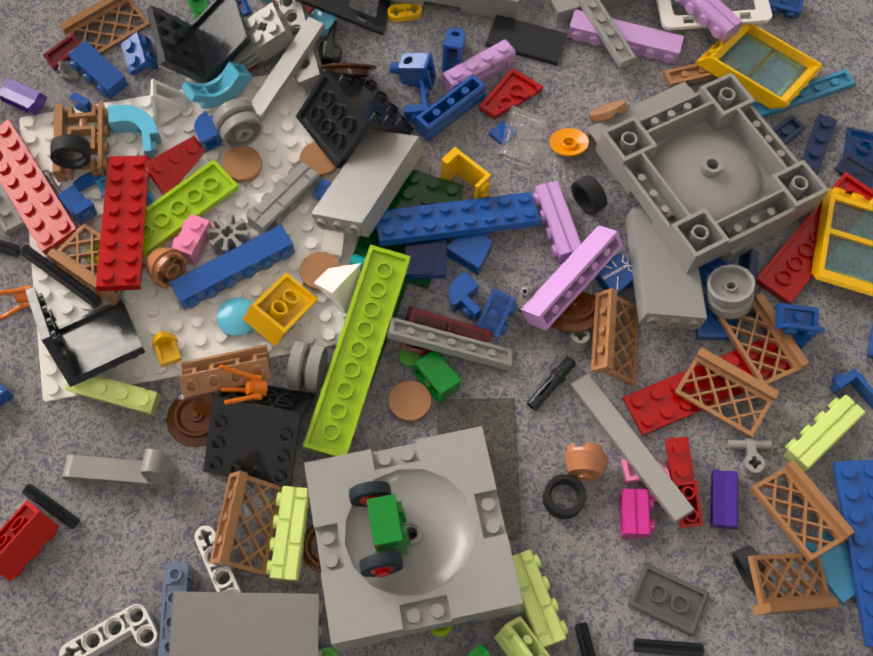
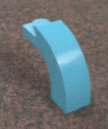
M228 62L223 72L214 80L203 84L184 82L181 88L190 101L197 102L202 109L220 106L235 98L248 85L253 76L243 64Z
M108 106L109 124L113 133L134 132L141 135L143 152L145 156H149L150 160L153 159L155 153H158L157 144H162L161 136L153 118L147 112L135 106Z

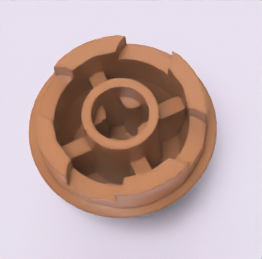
M160 247L148 256L146 270L156 286L168 289V286H171L170 281L188 273L186 271L188 260L179 250Z
M585 442V446L575 447V444L572 443L567 446V451L564 454L568 474L583 482L600 479L609 461L607 451H602L601 445Z

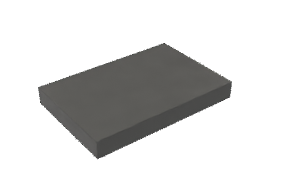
M644 563L627 606L693 636L709 592Z

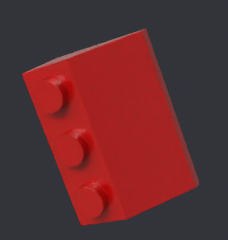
M27 500L0 529V575L10 582L23 573L26 564L39 555L42 546L55 537L57 529L60 527Z

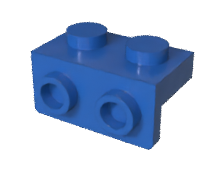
M768 0L772 14L779 12L783 13L787 18L794 19L802 13L804 0Z
M136 32L121 43L129 74L137 75L148 66L154 70L158 68L152 42L147 36Z
M493 288L476 326L493 331L492 334L497 339L500 334L505 335L509 326L506 321L509 315H514L518 306L515 304L517 298Z
M784 303L776 304L775 330H783V334L795 335L797 332H800L805 337H816L817 333L825 332V327H819V308Z

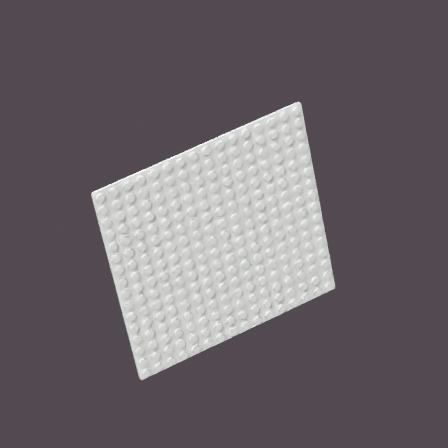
M269 75L253 77L243 91L233 99L244 98L251 102ZM294 75L262 121L264 126L262 134L256 141L248 145V147L254 148L262 159L260 174L252 181L248 182L247 180L243 181V183H237L240 188L201 217L210 221L212 229H216L213 223L215 217L219 216L220 221L223 224H227L226 214L232 213L236 223L240 218L245 220L251 240L260 236L261 234L248 224L246 217L248 210L252 206H257L261 202L262 196L267 192L270 193L275 188L277 181L284 179L293 166L300 164V154L303 148L315 142L295 117L313 89L305 91L301 85L298 86ZM150 95L104 103L105 108L113 105L138 107L147 112L154 120ZM186 96V110L158 128L162 144H157L158 153H155V157L194 135L197 138L194 128L197 117L204 111L211 116L220 106L202 109L197 102L190 101ZM73 108L75 113H83ZM54 112L20 118V134L41 170L48 169L51 172V177L61 192L74 185L73 182L79 177L90 172V169L74 170L73 179L66 177V182H58L52 172L53 162L50 159V145L54 138ZM68 119V127L79 126V123L71 124ZM107 120V125H109L110 137H107L110 153H107V158L108 156L145 155L141 135L134 132L113 133L109 120ZM98 122L87 123V126L95 125L98 130ZM80 136L85 138L91 145V136ZM222 141L221 146L204 153L182 181L213 159L222 167L224 155L232 148H228ZM91 155V159H95L97 163L98 155ZM337 168L333 174L320 178V181L324 179L332 183L341 169ZM149 175L148 189L157 200L163 195ZM93 184L80 193L85 199L89 198L93 202L98 214L85 224L101 234L104 196L97 185ZM313 192L279 224L282 225L294 245L295 253L290 258L275 263L269 269L259 271L252 278L238 282L233 288L219 292L217 296L200 302L194 308L184 310L172 287L168 286V289L156 286L145 267L142 270L141 290H123L118 298L123 300L146 353L97 376L129 385H136L182 375L181 362L265 344L267 345L269 358L289 355L295 341L307 342L310 350L314 344L327 347L337 345L348 309L343 312L322 291H314L307 285L305 286L300 276V265L303 260L312 253L322 252L324 232L328 230L318 228L311 215L319 200L313 198ZM67 210V212H68L69 215L71 216L72 220H73L74 223L76 224L77 228H79V227H80L79 223L75 220V218H74V217L70 214V212ZM29 231L30 247L51 261L48 255L41 252ZM86 231L80 237V241L91 239V234ZM345 233L346 241L342 258L336 257L340 266L349 265L360 236ZM173 237L171 240L166 242L161 247L172 249V243L175 237ZM208 242L196 266L186 263V271L190 272L223 255L222 250L216 255ZM91 245L80 246V253L88 250ZM76 247L69 248L65 254H76ZM148 256L145 259H143V263H145V265ZM81 258L82 266L89 265L85 258ZM31 262L33 287L38 294L42 293L48 304L46 306L54 312L58 326H62L110 304L101 298L102 303L97 308H93ZM286 272L318 298L316 303L276 346L271 344L256 330L240 336L225 335L216 320L217 311L224 302L235 297H241L254 303ZM37 328L43 400L50 402L80 396L65 390L67 381L43 344ZM159 331L170 332L177 337L178 342L176 343L182 361L161 368L156 351L152 348V340Z

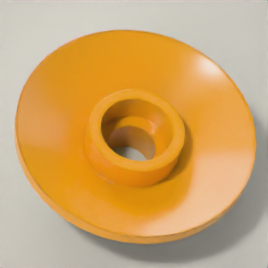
M564 128L557 130L551 135L549 144L551 149L559 155L577 156L587 150L589 140L580 130Z

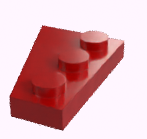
M511 68L480 104L479 111L495 120L543 91V86Z
M194 135L145 162L143 166L162 195H164L182 181L204 155L205 150Z

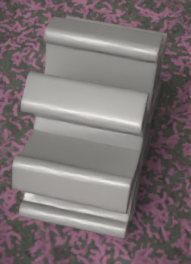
M227 213V224H223L219 216L213 219L216 229L208 227L207 235L212 251L216 255L221 250L225 254L231 251V249L251 240L243 218H240L236 223L234 214Z

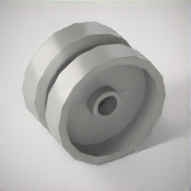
M244 98L225 102L213 114V124L228 148L252 144L260 137L264 129L263 122L256 114L252 103Z
M729 264L714 269L707 281L706 301L708 308L713 314L726 319H735L746 315L753 306L754 276L748 269L739 265Z
M294 342L287 367V387L299 389L305 384L306 390L319 392L327 364V346L314 344L310 350L307 342Z

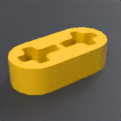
M402 3L391 5L388 8V19L392 22L417 20L422 16L421 5Z

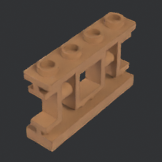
M98 102V106L92 104L91 112L75 113L72 106L64 108L63 104H55L54 138L66 134L91 136V155H98L97 163L95 159H90L88 165L78 169L63 168L53 163L52 172L58 182H66V177L73 179L74 170L90 169L93 177H97V175L104 177L107 175V153H110L107 137H110L109 125H107V120H109L108 108H105L103 102ZM68 119L71 124L79 123V126L68 127ZM98 122V130L95 125L87 126V123ZM64 151L67 153H78L75 151Z
M267 345L181 362L182 375L179 376L184 398L218 391L222 387L246 385L247 381L252 380L220 369V365L229 366L253 375H261L262 380H270L271 363Z

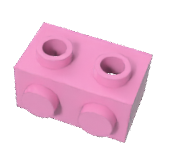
M190 214L188 220L183 222L182 231L179 236L173 240L172 249L181 251L187 258V263L196 266L209 242L207 228L210 227L212 229L210 221Z

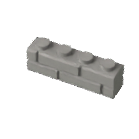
M303 162L298 166H293L284 179L277 181L275 188L270 193L267 192L262 196L261 202L257 206H252L248 210L246 215L248 224L261 235L277 227L316 189L320 182L319 174Z

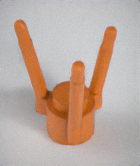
M31 285L16 289L0 290V295L14 294L16 302L22 303L2 314L0 320L30 307L25 290L31 288Z
M225 365L219 366L220 369L252 379L246 382L245 387H222L220 389L221 392H245L246 395H249L225 400L224 404L262 400L266 396L267 382L262 380L261 375H253Z

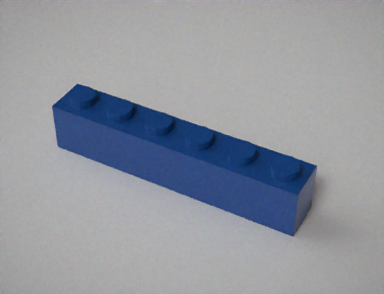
M279 225L169 283L183 309L194 308L200 302L217 296L219 292L233 288L238 282L252 278L259 271L269 269L275 263L290 258L295 253L294 245L282 225Z

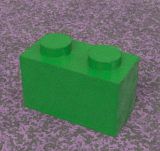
M436 351L428 353L414 363L412 373L427 387L438 403L459 391L462 381L457 371L452 370L447 364L446 359Z

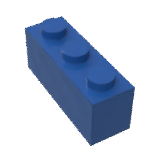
M86 40L68 54L71 61L69 63L76 72L80 71L83 74V78L89 84L93 83L102 96L106 95L112 99L128 86L125 76Z

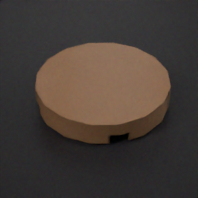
M625 100L610 102L592 110L589 113V117L592 122L605 121L613 118L618 111L619 114L624 113L628 106Z
M316 142L306 145L301 151L300 163H305L310 169L317 172L320 178H324L326 175L329 176L337 170Z
M237 146L230 149L224 155L222 168L235 182L243 183V181L247 180L249 182L260 174L262 159L254 148Z
M315 252L308 255L300 265V276L303 284L307 285L311 290L321 291L314 282L328 268L340 267L338 259L327 252Z
M413 380L397 384L391 390L388 397L391 413L398 420L406 423L419 421L429 413L431 408V394L427 387Z

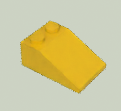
M286 272L250 306L243 320L271 344L276 346L316 303L318 298Z

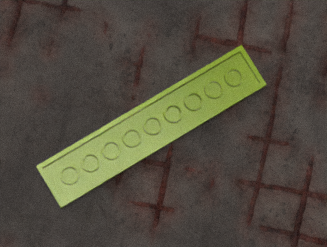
M370 245L303 448L333 457L349 453L411 256Z

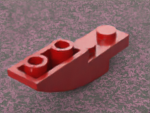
M689 438L664 439L667 462L665 463L671 480L694 508L693 513L678 521L679 527L703 526L697 480H694Z

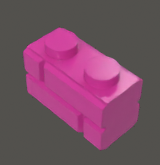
M622 489L619 493L621 538L648 539L651 532L654 533L655 530L654 519H650V510H653L654 507L653 497H649L648 489Z

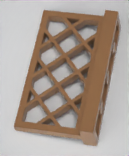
M100 0L60 23L65 37L71 33L84 34L83 41H80L81 43L85 40L87 41L88 35L98 36L96 43H88L100 54L125 41L134 33L150 26L149 21L132 0ZM127 4L132 8L131 13L121 12L122 7ZM116 15L115 22L105 21L106 16ZM120 16L130 18L128 25L119 23ZM133 18L142 20L143 24L133 26ZM99 24V32L89 30L90 26ZM104 25L114 27L113 33H103ZM117 28L127 29L126 34L123 36L116 35ZM101 37L111 38L109 44H100Z
M83 223L57 251L52 248L47 255L53 264L115 306L119 301L118 296L122 291H97L96 269L98 263L95 264V256H99V250L95 251V244L100 243L101 234ZM86 231L91 234V239L80 241V237ZM91 245V252L80 253V246ZM76 247V254H65L69 248ZM91 257V264L81 265V258Z
M613 288L598 292L595 296L591 372L596 374L605 373L628 385H636L639 325L637 306L618 297L617 290ZM627 309L632 312L631 319L626 311ZM620 315H622V317H623V319H624V322H625V325H624V326H623V324H622V322H621V320H620V318H619ZM626 328H628L630 332V338L625 330ZM619 334H621V337L624 341L623 345L618 337ZM626 347H627V349H628V351H629V353H630V354H629V358H628L627 353H626V351H625V348H626ZM617 354H620L624 363H620ZM624 367H626L629 372L628 377L623 369Z
M763 293L757 295L753 301L752 310L756 314L755 319L746 316L736 318L739 320L737 327L729 325L725 320L726 318L717 317V320L753 376L760 381L770 385L794 373L802 372L809 364V361L793 337L783 334V330H775L776 312ZM741 321L752 323V330L741 329ZM756 325L766 329V336L754 333ZM738 333L750 336L748 344L739 342L737 338ZM752 339L763 340V349L751 346ZM768 342L777 346V354L766 350ZM749 351L760 353V361L751 360ZM764 355L776 358L774 367L763 364ZM779 360L787 362L791 369L786 371L777 368ZM761 368L772 371V377L764 380L760 374Z
M701 347L674 394L752 438L780 391ZM696 364L705 368L706 376L695 377L693 369ZM717 376L724 378L726 387L715 389L712 378ZM708 379L711 390L700 392L697 381ZM693 382L696 394L687 395L681 391L684 384ZM737 387L743 389L746 398L734 400L731 389ZM728 390L731 401L719 404L716 392ZM712 393L716 405L706 406L703 404L701 396ZM758 398L764 401L766 404L763 410L754 411L751 400ZM747 401L750 413L739 415L735 403ZM732 404L735 416L727 418L722 414L720 407ZM751 416L754 423L752 429L744 428L740 418Z
M795 460L749 489L809 563L834 547L842 545L855 533ZM782 476L788 483V488L777 485V479ZM762 487L772 489V497L764 496L759 489ZM776 491L788 493L787 501L776 499ZM792 495L799 496L803 501V506L792 503ZM775 504L787 507L786 515L779 514L775 510ZM791 508L803 511L802 520L791 517ZM807 513L814 514L818 519V524L807 521ZM790 522L802 525L801 534L793 532L790 528ZM806 527L817 529V538L807 536ZM822 531L829 532L835 540L833 542L822 540ZM806 541L817 544V551L811 554L806 548Z
M243 471L229 474L209 564L223 565L259 576H265L270 555V540L275 530L273 528L274 515H278L279 506H276V498L278 492L282 493L281 486L248 476V473ZM247 482L252 483L257 491L250 497L246 491ZM267 489L275 491L274 500L270 503L264 494V491ZM259 495L264 507L257 511L251 500ZM247 503L252 514L244 519L241 507ZM264 510H267L270 515L269 522L264 525L262 519L259 516V513H261ZM254 517L260 528L252 533L246 522ZM242 525L247 537L239 541L236 536V530ZM262 531L266 539L264 545L259 547L254 536ZM250 540L255 551L247 556L242 544ZM236 548L242 557V560L237 563L230 561L231 552ZM256 554L261 560L259 569L254 568L249 560Z
M801 553L748 556L758 605L752 606L754 616L818 611L839 607L837 597H830L821 557L813 560L814 570H812L807 565L808 561ZM776 560L783 566L781 572L774 567ZM793 560L799 565L797 571L791 566ZM757 561H760L766 567L764 573L759 570ZM804 571L810 576L808 582L802 577ZM787 572L794 578L792 583L785 578ZM770 573L777 578L775 585L768 579ZM815 582L819 585L821 594H818L813 589ZM798 583L805 589L803 595L796 589ZM782 584L788 589L786 596L779 590ZM764 586L771 591L769 598L765 597Z

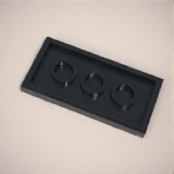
M496 15L486 41V47L490 48L505 39L515 50V55L557 66L568 33Z

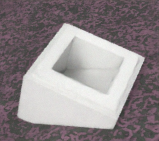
M325 230L322 252L342 258L346 241L345 233Z

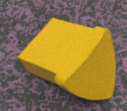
M159 331L152 340V348L156 351L161 368L182 361L176 343L178 342L177 337L165 331Z

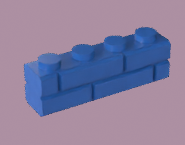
M471 75L466 81H463L415 118L416 131L424 139L430 141L485 99V84L475 75Z

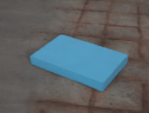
M818 531L812 534L811 537L817 538ZM822 531V540L830 542L835 540L829 532ZM806 541V548L810 552H816L817 544ZM846 542L820 556L828 589L837 597L841 604L855 595ZM811 561L810 563L808 562V564L814 570L813 561Z

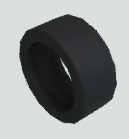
M66 134L57 136L51 141L50 159L54 164L63 168L78 169L85 167L90 163L91 145L85 138L78 135ZM64 151H75L78 153H67Z
M584 175L573 182L571 186L573 198L586 214L594 215L606 207V193L594 177Z
M560 474L553 477L546 484L543 492V504L546 510L553 517L559 519H570L577 516L583 509L586 501V490L583 483L569 474ZM567 484L575 489L577 502L572 508L560 509L554 505L551 493L556 486Z
M747 545L734 551L732 558L744 583L751 592L755 593L748 556L759 554L751 545ZM757 561L759 570L764 573L766 567L760 561Z

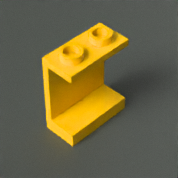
M454 147L441 159V179L450 181L458 174L474 187V199L490 197L491 174L463 152Z

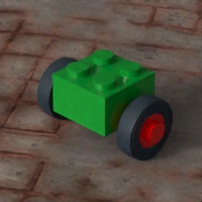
M369 481L353 486L349 490L350 503L357 507H368L373 544L376 549L375 554L366 556L359 561L361 575L364 577L381 578L402 570L403 560L401 554L408 553L406 545H411L406 524H403L407 520L402 501H397L396 495L391 494L389 483L384 481Z

